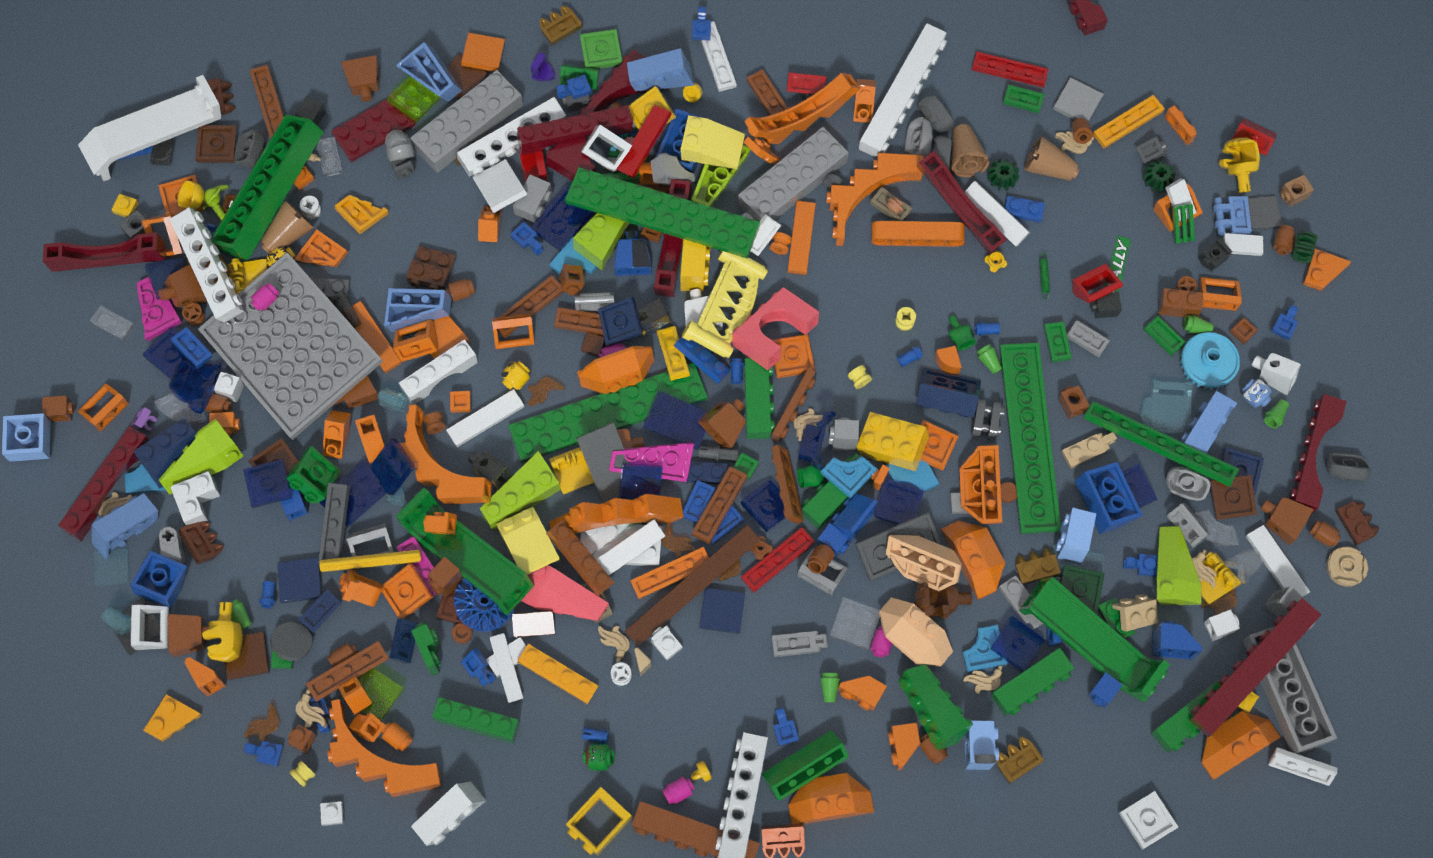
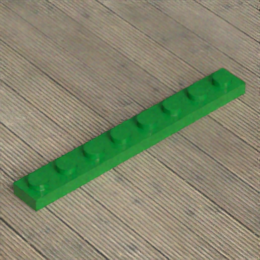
M1094 401L1085 413V420L1229 487L1239 471L1238 468Z

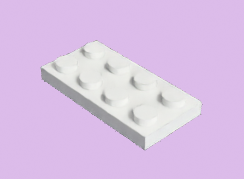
M620 524L581 532L580 541L591 555L598 559L645 525ZM661 540L625 565L659 567Z

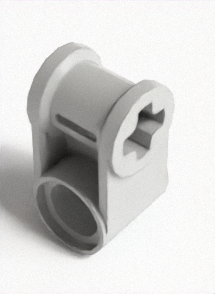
M172 527L163 528L159 533L160 555L184 565L185 556L181 536Z

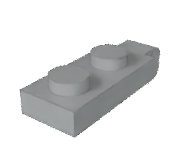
M1016 575L999 586V590L1025 625L1029 623L1034 630L1043 624L1033 614L1023 615L1019 611L1030 594Z
M818 631L773 635L771 637L774 657L821 652L820 648L828 647L827 634L819 635Z

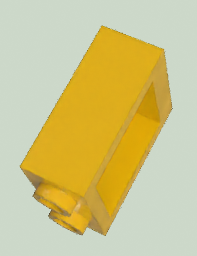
M600 787L567 822L566 826L569 829L567 833L575 841L579 838L584 843L582 847L590 855L594 852L598 856L632 819V816ZM600 800L621 821L596 847L575 826Z

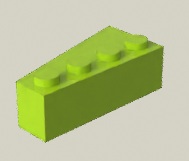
M743 145L738 169L705 164L691 201L713 207L748 159L751 149Z
M597 213L574 236L573 249L603 271L606 262L611 257L629 222Z
M538 451L491 497L490 503H485L480 508L481 514L490 529L494 531L498 528L497 523L534 507L560 491V484Z

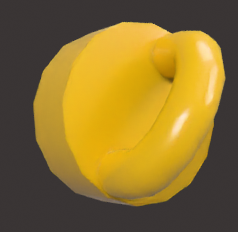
M694 83V86H685L683 89V96L689 102L698 101L703 93L697 83Z
M702 760L696 763L698 769L691 774V778L693 780L703 778L704 782L711 780L712 776L705 762Z

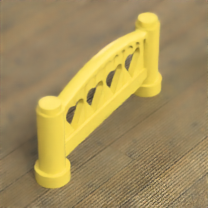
M720 250L717 259L723 262L724 265L698 322L690 320L683 331L682 338L688 341L691 339L718 355L729 358L734 349L730 344L732 342V333L736 327H740L745 323L746 319L750 316L757 295L759 278L763 280L768 270L765 266L749 257L747 259ZM734 276L748 277L749 282L746 283V289H742ZM727 292H741L742 298H739V304H734ZM720 307H733L735 309V313L732 314V320H728ZM724 322L728 325V329L725 330V336L719 334L713 323Z

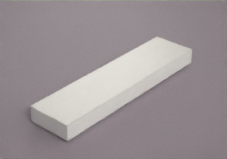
M713 21L711 22L710 41L701 40L718 92L735 88L737 84L715 22Z
M974 181L965 191V194L974 205L1015 246H1018L1030 233L977 181Z
M513 389L446 429L456 447H459L524 408V404Z
M652 520L600 556L596 561L610 575L664 538L665 534L656 521Z
M1264 525L1245 536L1282 589L1292 586L1302 597L1310 593Z

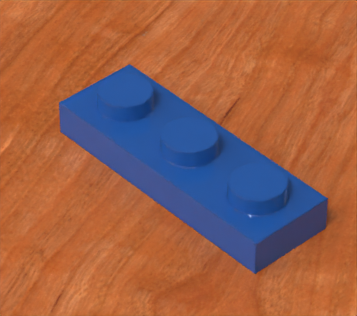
M681 337L674 345L717 384L731 371L705 347L691 339L688 341Z

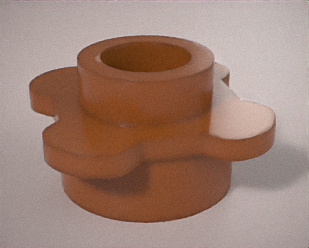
M759 536L760 541L749 551L753 552L756 559L762 560L767 553L772 552V546L766 543L765 537Z

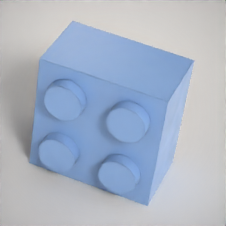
M44 413L3 416L2 455L9 462L50 459L51 421Z
M1072 508L1069 514L1066 513L1059 531L1062 534L1056 545V551H1059L1058 559L1078 564L1083 562L1090 548L1096 513Z
M971 721L973 725L964 735L965 770H990L996 762L992 764H976L974 755L996 754V761L999 760V749L995 748V740H998V727H994V721Z

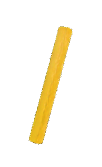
M420 550L327 559L321 560L319 567L321 572L420 562L421 552Z

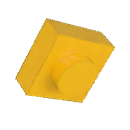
M119 194L111 211L114 214L128 218L134 213L139 202L137 199Z

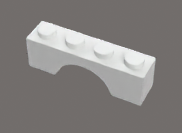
M464 339L399 382L401 390L410 403L415 405L427 397L433 387L441 380L454 373H463L478 363L476 354Z

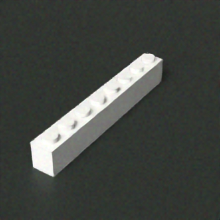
M925 25L862 136L859 150L877 158L878 153H886L890 145L888 141L890 138L894 139L898 131L897 125L903 123L906 117V109H911L915 100L913 99L914 95L920 93L923 79L927 80L931 70L929 68L931 65L935 66L939 58L938 52L940 50L943 51L947 44L945 40L946 32L932 25Z

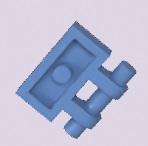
M1248 196L1228 197L1227 204H1222V198L1214 199L1213 212L1216 213L1215 228L1218 230V235H1224L1226 233L1225 228H1230L1231 234L1251 233ZM1223 212H1228L1229 219H1224Z

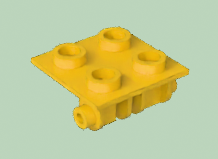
M237 258L232 259V262L228 265L232 271L229 274V278L234 282L236 294L243 291L267 270L266 259L240 262Z
M580 447L549 459L563 495L594 483Z
M1213 552L1206 555L1207 559L1203 561L1204 566L1210 567L1216 573L1214 589L1203 580L1201 582L1202 597L1208 604H1211L1241 584L1240 580L1218 554H1213Z

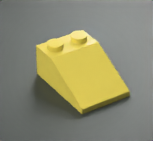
M688 115L681 145V160L738 169L745 134L707 118Z
M533 507L496 524L516 566L527 575L559 560V556Z

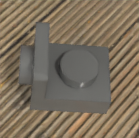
M1157 136L1136 147L1145 165L1162 156L1164 158L1168 157L1165 152L1168 148L1164 140L1160 141Z
M409 158L390 162L397 179L409 177L415 172Z

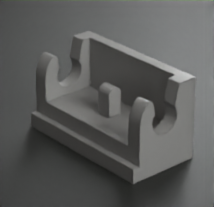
M1181 503L1167 515L1168 519L1175 526L1181 527L1184 538L1192 548L1210 535L1209 531L1185 503Z

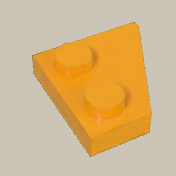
M351 195L335 205V210L359 234H362L388 215L386 208L374 207L372 203L361 201Z
M166 694L143 731L163 742L171 737L174 732L185 728V725L200 718L202 714Z

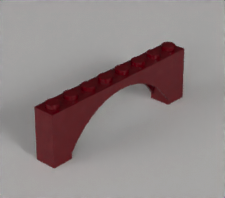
M632 50L629 55H625L620 67H616L613 70L611 78L603 82L598 94L592 96L589 105L583 107L579 115L602 111L609 104L626 96L647 93L649 90H634L629 81L627 68L628 62L646 57L635 50ZM587 135L557 142L555 147H551L546 154L547 166L572 182L579 167L595 172V166L591 164L589 156L581 152L586 144Z

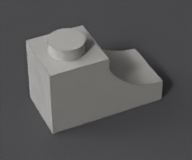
M661 153L650 161L654 183L671 185V179L690 181L691 183L695 181L694 174L685 170L678 162L676 156Z

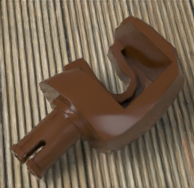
M923 582L917 585L914 604L930 618L940 616L943 619H947L950 614L955 612L958 604L971 605L973 596L970 592H958L955 584L937 591L928 587L927 582Z

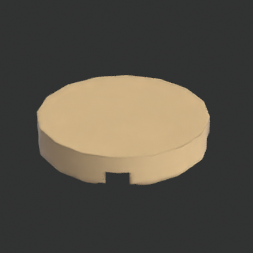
M1340 547L1334 550L1328 557L1326 563L1327 573L1335 583L1341 586H1355L1367 575L1368 564L1366 558L1355 548Z

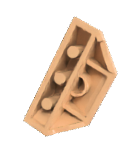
M889 536L886 555L888 558H891L896 568L904 577L918 583L927 582L928 587L937 591L958 582L962 564L954 550L920 536Z
M890 598L878 612L879 617H881L885 637L915 664L941 667L953 652L945 630L930 617L926 616L915 604Z

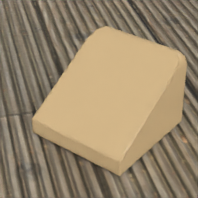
M636 647L634 649L641 676L651 667V660Z

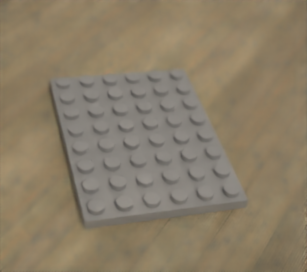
M288 253L283 255L238 294L242 299L243 304L241 306L244 312L225 323L215 319L213 315L198 328L292 440L383 362ZM269 282L280 294L277 296L278 299L265 311L263 309L258 311L251 304L253 300L250 297L263 284L266 285Z

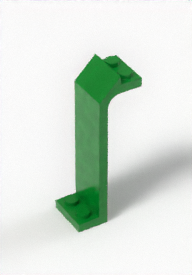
M423 488L395 516L399 520L398 523L412 537L414 536L417 542L440 560L446 557L460 570L464 579L494 601L500 611L507 616L529 593L534 584L522 569L458 520L456 521L455 535L425 532L423 521L426 515L434 516V512L445 513L446 511L436 502L430 492Z
M1053 577L1041 579L1019 609L1023 615L1033 614L1102 675L1108 673L1122 684L1121 691L1144 703L1154 693L1160 680L1167 674L1170 664L1166 660H1152L1144 656Z

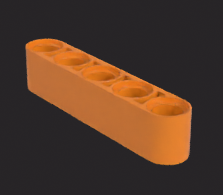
M876 221L871 224V242L879 246L957 247L965 244V225L961 222Z

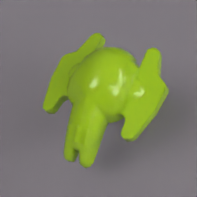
M219 185L206 190L204 193L205 205L202 209L205 210L208 207H213L221 221L226 213L218 205L220 192L229 188L228 185Z

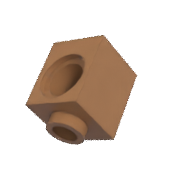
M1302 175L1285 183L1280 193L1282 200L1291 207L1308 199L1314 189L1305 175Z

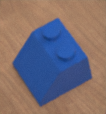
M856 494L851 499L848 498L843 505L845 509L842 513L837 512L831 520L832 525L848 535V542L851 544L874 514L877 501Z
M150 551L130 584L133 594L160 606L169 607L171 610L181 592L188 567Z
M1163 621L1152 632V656L1193 660L1202 652V646L1182 625H1178L1174 621Z

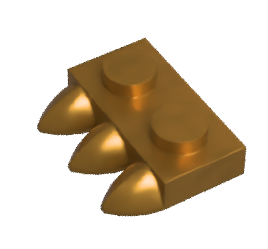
M561 6L562 17L555 12L550 13L552 23L540 18L539 24L542 34L551 46L583 28L582 23L574 12L566 6Z
M1046 547L1042 552V558L1034 551L1030 552L1029 561L1020 554L1016 557L1015 565L1020 582L1023 585L1061 575L1055 554Z
M1019 738L1021 751L1016 746L1008 745V755L1010 758L999 752V760L996 761L997 767L1009 784L1044 761L1035 746L1027 738Z

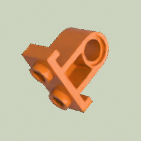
M348 569L346 573L341 575L339 580L343 600L350 602L352 599L372 607L376 605L384 588L380 583L356 574V570Z

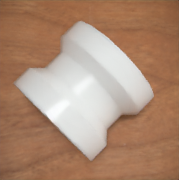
M306 196L300 201V209L307 219H315L321 214V207L314 196Z
M625 663L615 664L611 669L612 681L618 686L628 684L631 680L630 667Z

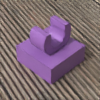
M143 407L139 409L130 426L135 429L143 428L145 431H151L152 428L148 427L146 422L147 420L156 422L157 419L154 416H149L151 411Z

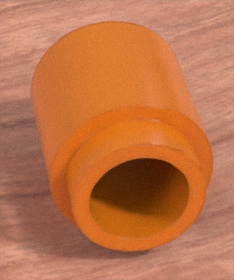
M395 721L392 724L388 722L381 731L383 733L382 739L396 750L400 749L402 752L413 740L410 733Z

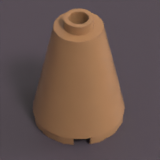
M959 124L953 129L951 168L955 175L959 177H973L974 173L978 171L982 173L988 168L989 159L971 126Z
M1040 136L1032 147L1034 148L1032 153H1029L1026 159L1025 171L1068 181L1072 178L1075 179L1079 173L1078 163L1045 137Z
M286 201L282 204L260 240L263 243L261 247L268 254L279 246L285 248L312 231L314 227Z

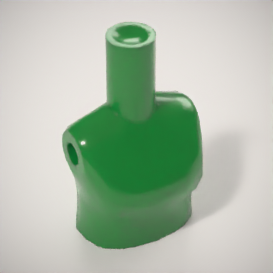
M951 316L949 321L953 329L948 334L957 349L962 351L974 346L976 340L972 336L970 326L960 325L956 316Z
M819 464L797 469V479L801 488L815 487L823 484V478L825 477L820 473L821 468Z

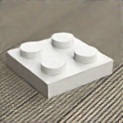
M1155 791L1119 813L1142 850L1178 828Z

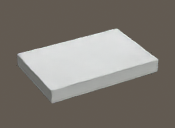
M506 159L472 177L493 213L527 195Z

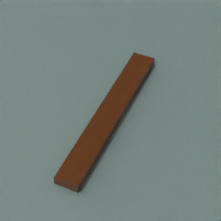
M748 525L744 526L624 630L625 633L637 646L641 645L656 629L664 625L756 545L760 539Z

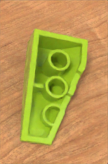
M216 419L197 432L195 435L196 439L189 447L186 446L183 449L184 453L178 461H174L160 477L159 481L169 495L173 493L171 486L208 471L211 475L216 474L243 457L238 447Z
M1180 526L1160 527L1157 568V601L1160 606L1202 605L1201 582Z

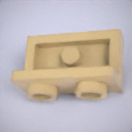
M1136 595L1134 599H1121L1119 603L1112 604L1113 609L1120 610L1121 630L1131 631L1158 623L1156 599L1148 598V595Z

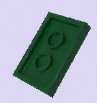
M1064 565L1060 584L1096 615L1098 614L1105 573Z

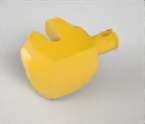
M1242 137L1229 140L1225 143L1222 152L1232 154L1233 160H1219V166L1228 170L1229 176H1237L1239 193L1250 192L1249 174L1256 172L1259 168L1260 154L1258 144L1254 140Z
M220 602L219 620L209 622V629L204 631L202 635L206 640L219 638L222 640L218 645L215 644L207 647L208 656L212 660L231 662L240 655L243 633L241 625L231 621L233 603L225 602L224 604V602Z

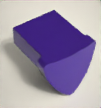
M539 52L530 66L532 79L538 81L554 80L555 75L552 67L547 62L546 55Z

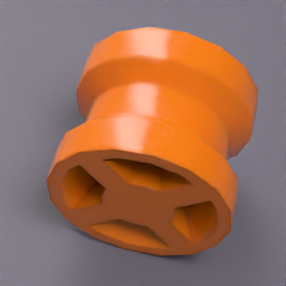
M776 232L773 236L774 241L770 244L769 249L776 254L786 255L789 250L787 246L791 243L792 238L785 233Z

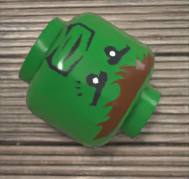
M590 744L587 750L583 752L582 759L589 770L606 771L614 764L615 753L608 744Z

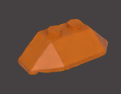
M632 346L595 359L585 366L583 370L577 372L581 387L607 394L617 392L619 389L627 386L636 385L644 380L654 362L652 347Z
M978 446L975 452L959 469L961 508L981 524L1002 523L999 446Z
M956 521L941 528L940 530L950 549L954 550L962 564L961 570L977 600L996 592L1005 561L987 527Z
M1241 711L1222 723L1210 737L1206 738L1201 764L1212 780L1281 738V736L1269 719Z
M848 773L815 778L799 788L788 804L791 824H808L874 813L871 792Z

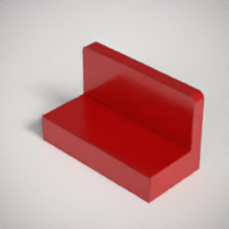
M789 73L787 92L814 95L825 87L826 76Z
M1243 118L1232 139L1242 137L1254 140L1258 144L1259 153L1267 155L1277 134Z
M542 150L521 155L519 151L525 183L529 175L548 182Z

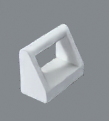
M598 125L593 130L581 152L614 172L632 145L603 126ZM597 136L621 151L614 164L589 148Z
M132 605L131 646L135 650L168 648L169 607ZM160 613V642L144 641L145 614Z

